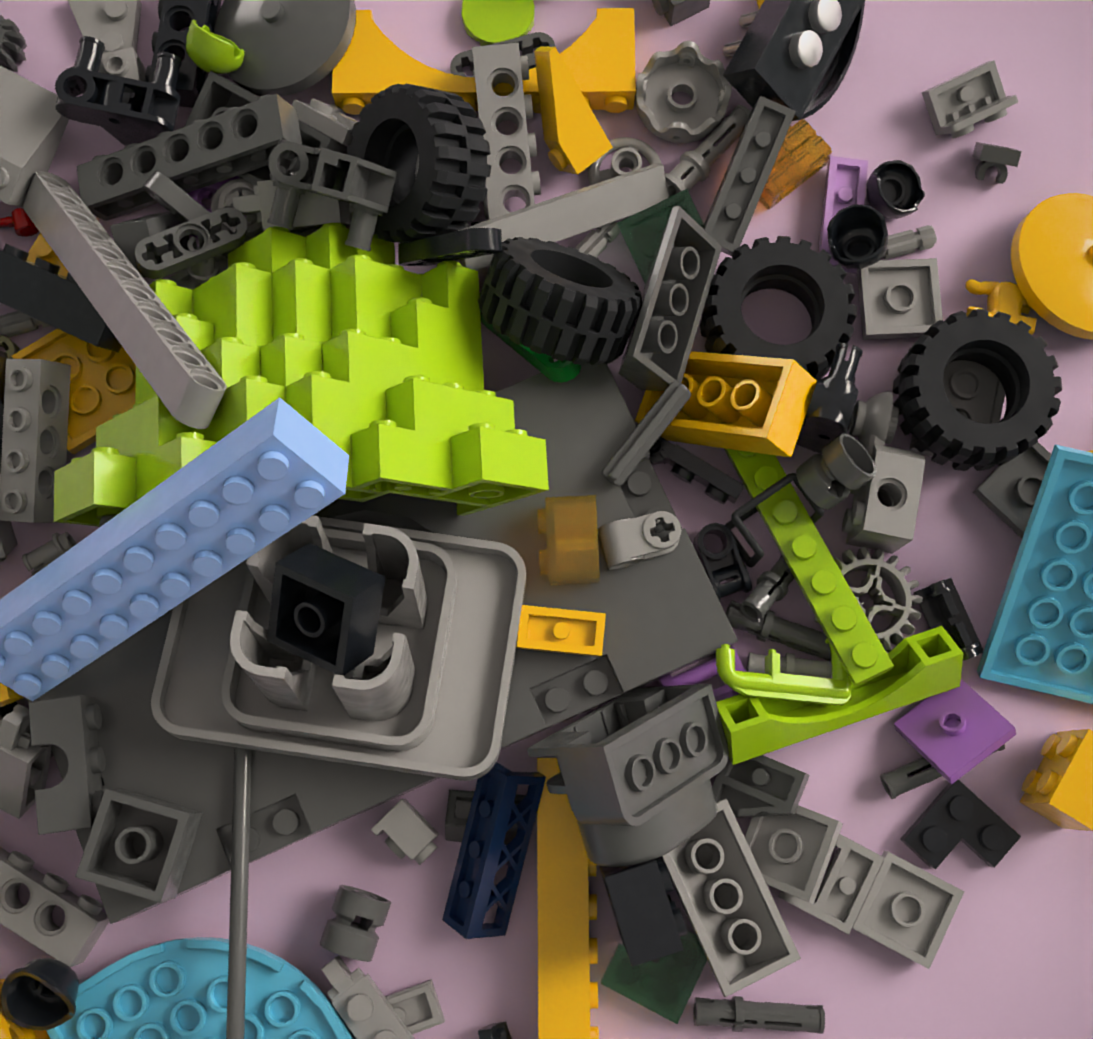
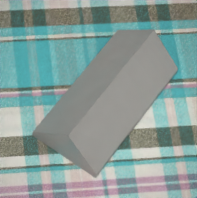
M723 799L716 802L718 807L717 815L710 824L674 850L661 856V859L667 866L671 881L724 997H727L800 960L801 957L728 800Z

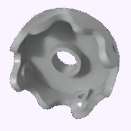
M684 41L677 48L670 51L654 53L643 72L638 73L635 105L638 116L644 126L661 139L674 143H690L710 135L724 119L732 92V85L723 76L725 69L722 62L718 59L710 60L704 57L699 50V46L692 41ZM680 91L686 92L691 96L692 101L688 104L680 105L673 101L672 95Z

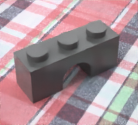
M85 695L28 702L31 745L40 747L58 746L65 752L68 759L66 776L59 784L51 788L35 790L38 835L92 828L105 791L102 790L101 773L106 768V757L103 748L99 746L97 730L102 726V712L99 704L95 703V697Z

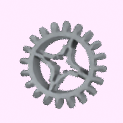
M867 547L858 549L857 557L850 549L842 553V560L833 557L843 576L852 571H867L866 578L861 581L859 588L850 587L870 624L874 615L884 616L889 614L894 616L889 626L883 632L876 633L887 653L891 651L890 642L897 646L904 639L902 633L907 635L914 633L915 628L908 620H918L922 614L918 610L911 608V605L921 603L923 598L919 595H911L910 590L918 587L919 582L912 580L907 583L904 576L910 573L911 567L905 566L897 570L895 566L898 563V556L893 555L885 562L883 561V549L875 550L872 557H870ZM882 579L890 586L895 599L884 594L881 588ZM865 593L871 597L869 600H873L874 606L867 610L862 607L864 602H859V597ZM815 616V617H814V621H815L816 623H819L818 620H817V618H816V616Z

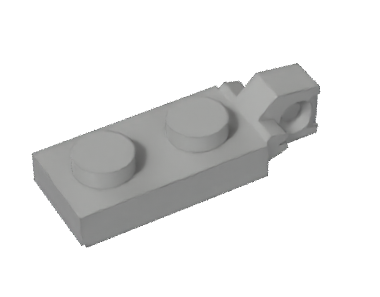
M339 955L321 969L333 986L327 992L333 1001L331 1004L356 1039H415L369 974L365 975L359 967L351 973Z

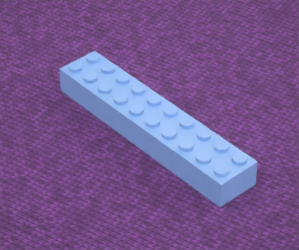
M279 397L0 599V683L33 702L343 496L346 491L349 455Z

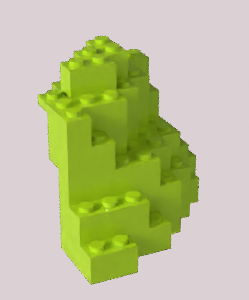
M326 223L322 228L307 237L290 233L284 227L273 226L228 254V268L218 275L210 277L208 281L195 289L177 286L176 282L167 279L155 280L149 285L227 385L209 427L197 429L176 420L136 366V393L133 408L122 414L114 415L113 419L96 427V448L91 449V453L83 457L73 458L71 463L54 471L53 522L99 527L100 519L103 515L119 514L279 397L349 455L346 491L343 496L338 498L343 500L365 502L388 493L454 502L457 504V515H469L548 491L546 439L528 436L527 431L515 429L513 400L496 397L495 392L484 390L481 317L478 303V271L463 267L461 263L451 260L438 263L437 267L424 274L406 271L403 266L395 264V246L393 242L379 239L377 235H373L370 246L371 251L345 245L349 229L341 223Z

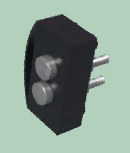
M764 0L758 11L740 16V26L742 28L749 27L743 40L724 45V55L726 57H733L723 76L752 108L759 97L762 96L795 110L792 121L802 120L813 115L831 99L850 67L859 40L865 0Z

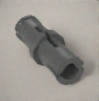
M782 555L770 571H765L759 576L755 589L740 604L742 614L753 622L762 620L775 601L782 600L788 593V586L793 581L794 576Z

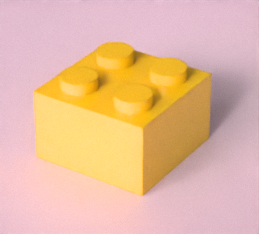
M1081 729L1057 732V734H1052L1044 743L1041 750V755L1044 758L1038 769L1032 770L1022 784L1024 794L1020 803L1063 829L1093 831V731Z

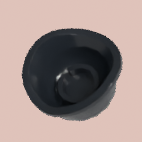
M51 958L33 960L23 968L12 971L5 979L1 989L3 1011L13 1023L27 1029L49 1030L70 1020L76 1013L75 1004L78 995L79 979L67 964Z

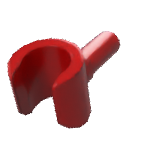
M22 208L13 210L11 216L0 218V228L14 227L15 233L18 236L28 237L39 232Z

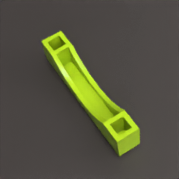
M939 626L904 638L887 653L894 665L893 669L857 687H854L851 682V697L842 705L835 706L746 697L741 694L717 701L718 712L728 743V757L731 763L735 765L960 687L964 653L943 626Z

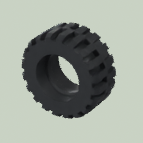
M407 83L404 85L395 84L377 93L371 98L372 104L365 105L360 112L361 119L353 126L351 132L353 140L347 148V155L364 159L397 172L388 213H383V216L378 215L374 235L388 242L404 243L455 232L469 227L467 222L475 220L480 212L478 205L480 201L485 200L488 191L485 188L486 178L490 177L491 165L487 164V155L491 154L489 142L484 140L483 135L486 133V130L480 118H476V111L468 102H465L461 96L455 93ZM418 154H419L418 172H417V177H415L416 162H417V157H418Z
M778 236L776 242L770 243L769 238L763 237L755 239L752 249L747 244H743L734 250L732 258L725 257L719 264L716 275L713 276L700 323L701 336L707 338L704 345L706 352L794 359L814 379H821L831 368L837 344H848L854 331L852 324L857 318V306L850 304L855 297L852 284L843 283L847 273L840 264L834 267L829 262L832 256L824 249L820 253L810 249L812 243L801 239L799 244L790 243L791 238L789 236ZM762 289L786 291L798 298L806 307L811 319V332L806 339L794 344L779 345L767 342L754 334L744 321L741 312L743 300L749 294Z
M515 237L502 242L501 253L493 254L478 303L484 320L488 324H493L494 330L500 334H505L512 342L529 347L531 351L538 354L543 353L552 356L556 360L572 361L573 364L579 365L589 363L592 366H600L603 363L609 364L623 354L642 305V296L638 285L635 282H631L629 276L625 273H620L616 270V267L609 263L605 264L597 257L590 254L586 255L577 249L569 246L564 247L551 241L545 242L537 238L524 239L523 237Z
M974 309L968 316L963 311L953 313L945 321L939 320L930 326L901 360L897 368L899 375L893 382L892 390L899 397L893 402V406L899 408V415L903 414L904 421L899 426L904 435L913 434L917 440L913 446L920 453L926 449L932 452L931 461L939 465L952 461L953 469L966 471L974 466L976 471L989 470L995 465L1001 466L1031 448L1053 425L1051 418L1058 413L1061 404L1060 399L1054 397L1062 391V379L1060 376L1054 377L1053 373L1059 366L1055 356H1047L1044 348L1048 345L1041 336L1035 339L1028 332L1031 327L1022 320L1014 324L1009 321L1011 318L1009 314L999 311L993 317H990L986 309ZM959 360L973 361L987 367L998 377L1006 394V411L1001 421L988 424L976 422L966 418L952 406L946 396L943 385L944 369L950 362Z

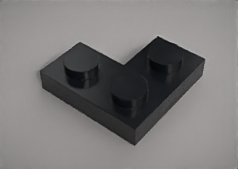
M958 779L952 785L948 783L900 840L932 869H937L960 841L989 867L995 868L1021 836Z

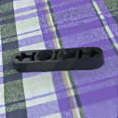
M470 228L398 244L399 265L430 266L442 261H458L501 253L502 231L497 228Z

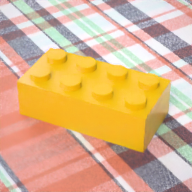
M691 351L682 379V384L691 392V398L662 433L661 437L667 441L791 458L817 380L794 359ZM645 391L635 422L640 423L664 391Z

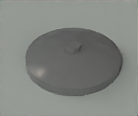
M224 0L216 19L214 34L227 38L234 42L240 50L243 49L245 51L244 60L239 69L227 74L237 85L258 96L278 94L280 97L296 94L315 85L335 68L350 45L356 24L355 1Z

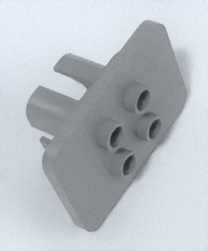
M311 516L173 608L151 697L153 716L164 730L174 737L183 740L460 781L478 779L494 767L500 754L520 616L526 588V567L524 561L515 549L500 542ZM308 543L385 576L374 654L345 676L334 674L267 641L275 564Z

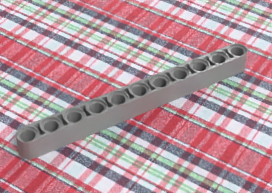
M36 171L23 204L24 211L171 415L189 427L197 429L208 428L227 388L226 383L70 184L52 173Z

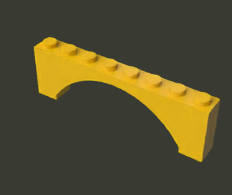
M597 8L595 20L571 46L560 53V56L591 110H606L610 113L633 110L636 93L634 8ZM356 10V24L352 40L346 53L332 70V96L336 106L347 114L358 115L365 105L372 104L371 98L380 91L395 84L404 85L407 83L455 93L461 96L465 102H468L475 111H478L475 78L445 73L417 61L398 48L383 34L374 22L372 10ZM535 67L529 69V80H522L524 95L531 94L533 112L541 114ZM499 83L493 89L499 96H507L514 90L508 83Z

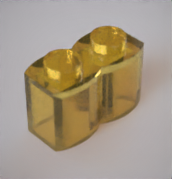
M596 495L545 497L546 509H538L539 534H547V550H539L540 575H548L549 585L600 583Z

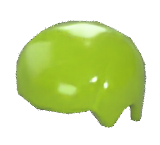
M191 20L186 36V52L197 67L216 74L231 73L238 70L243 63L245 51L243 49L240 50L234 42L227 38L211 33L207 25H203L201 28L196 24V20Z

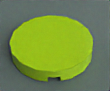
M463 0L462 22L466 33L471 39L473 37L476 41L480 42L481 46H487L527 35L528 32L530 33L534 26L535 5L533 0Z

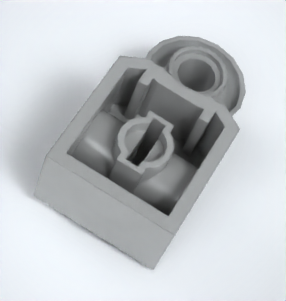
M892 391L876 394L866 402L858 400L855 403L849 426V434L858 437V441L868 451L876 466L877 474L859 489H849L850 494H854L852 509L847 508L845 511L842 531L847 532L846 544L867 547V549L872 550L883 549L884 552L893 554L913 540L926 459L922 454H917L914 451L884 446L885 443L890 444L892 442L898 424L899 408L893 406Z

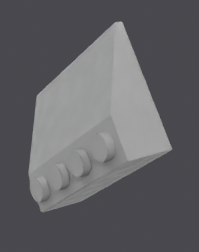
M0 65V200L9 205L23 207L35 172H48L69 119L58 113L55 108L57 94Z

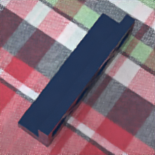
M496 762L487 774L477 779L442 918L446 924L465 939L506 935L546 776L539 772H512ZM518 785H529L526 797L516 806L514 800ZM516 823L518 826L516 837L505 846L506 832ZM506 863L508 866L506 876L495 886L493 882L496 872ZM496 903L498 908L494 923H483L486 912Z

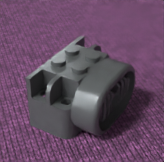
M711 684L637 688L527 748L529 757L556 756L560 773L547 780L548 791L552 794H567L571 810L577 819L589 860L596 865L613 868L637 865L661 857L710 824L718 811L710 779L725 768L729 754L728 743Z

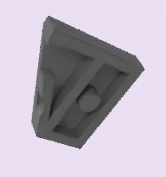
M764 755L735 765L731 763L728 757L727 764L717 774L712 789L716 802L723 799L728 800L735 818L792 815L796 812L810 775Z

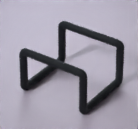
M796 473L786 475L732 513V520L725 524L730 531L737 527L755 552L750 557L733 534L740 557L750 568L754 567L764 556V551L743 521L758 512L756 506L793 481L815 511L810 517L815 524L824 515V509L817 506L805 494L798 482Z

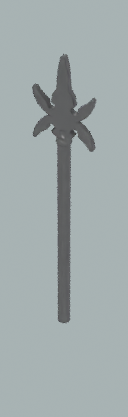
M234 747L226 1039H244L252 750Z

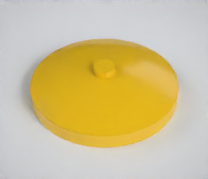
M1079 193L1060 194L1039 203L1019 223L1011 244L1012 270L1022 295L1040 317L1069 335L1093 340V196Z

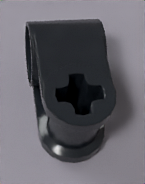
M711 523L703 527L694 538L693 546L719 601L722 597L740 591L744 593L752 592V583L748 570L740 557L730 529L719 523ZM706 534H715L720 537L723 544L720 553H711L705 548L703 539ZM734 578L733 581L724 584L719 583L721 581Z

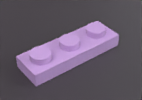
M830 156L827 163L818 253L824 249L830 254L827 227L836 213L853 204L864 205L868 170L867 160ZM831 257L829 262L835 267L838 265V262ZM842 266L845 272L855 273L857 269H847Z

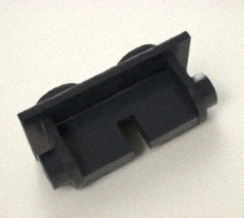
M952 578L944 579L914 592V595H919L923 598L919 606L929 629L943 626L964 653L963 661L983 653L984 650Z

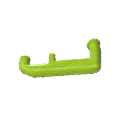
M828 638L825 639V643L830 646L832 678L780 673V653H776L775 649H769L768 655L765 656V674L736 671L735 650L730 648L728 644H722L721 648L716 649L718 675L725 684L743 696L835 706L846 703L851 697V680Z

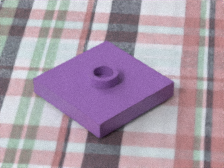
M962 679L960 687L926 698L894 723L896 731L951 785L1016 735L1015 727Z

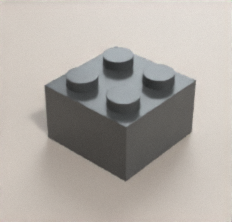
M122 788L105 789L75 877L159 903L175 899L203 812Z

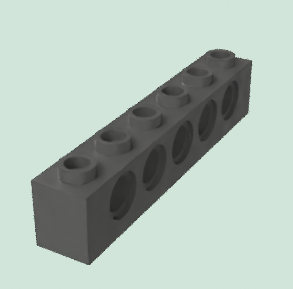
M278 94L263 95L255 102L241 107L225 109L222 114L208 119L194 120L186 127L172 132H161L153 139L141 143L128 144L124 149L108 155L95 156L92 161L77 166L80 198L93 215L108 221L158 203L142 187L155 171L162 173L183 191L189 193L269 165V156L278 145L279 139L302 144L297 110Z

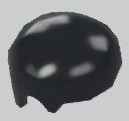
M901 160L886 161L880 164L871 173L866 185L867 200L870 205L882 213L885 218L899 219L917 211L918 205L925 197V192L921 188V180L912 165Z
M853 204L843 208L836 213L828 224L827 232L830 254L838 264L847 269H863L873 265L880 260L887 250L888 230L885 218L882 213L870 205Z

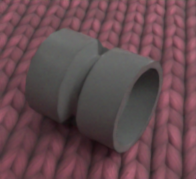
M841 433L822 449L823 455L814 454L796 469V477L805 494L817 506L825 510L832 509L847 498L850 494L849 489H859L877 474L876 466L868 451L858 440L847 433Z
M340 885L332 906L336 917L327 920L320 946L347 958L365 962L372 961L379 940L375 929L384 926L391 901L359 888ZM356 915L361 917L360 923L353 922Z

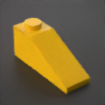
M540 46L534 51L543 137L550 149L548 157L559 171L578 175L613 147L556 47Z

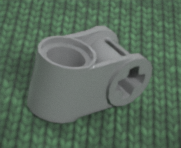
M657 511L636 518L613 521L599 527L598 533L608 569L625 568L644 560L673 552L678 546L681 535V524L678 518L672 513ZM657 525H662L665 531H672L669 533L668 541L661 542L659 536H651L655 534Z

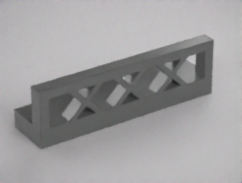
M762 96L759 97L749 114L702 227L722 246L721 252L733 256L734 250L741 245L796 112Z

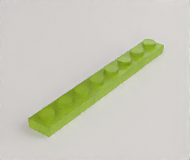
M724 448L751 499L786 476L775 455ZM789 483L757 505L756 509L854 687H857L892 670L894 665L794 487Z

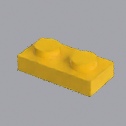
M522 605L517 649L602 657L606 613Z

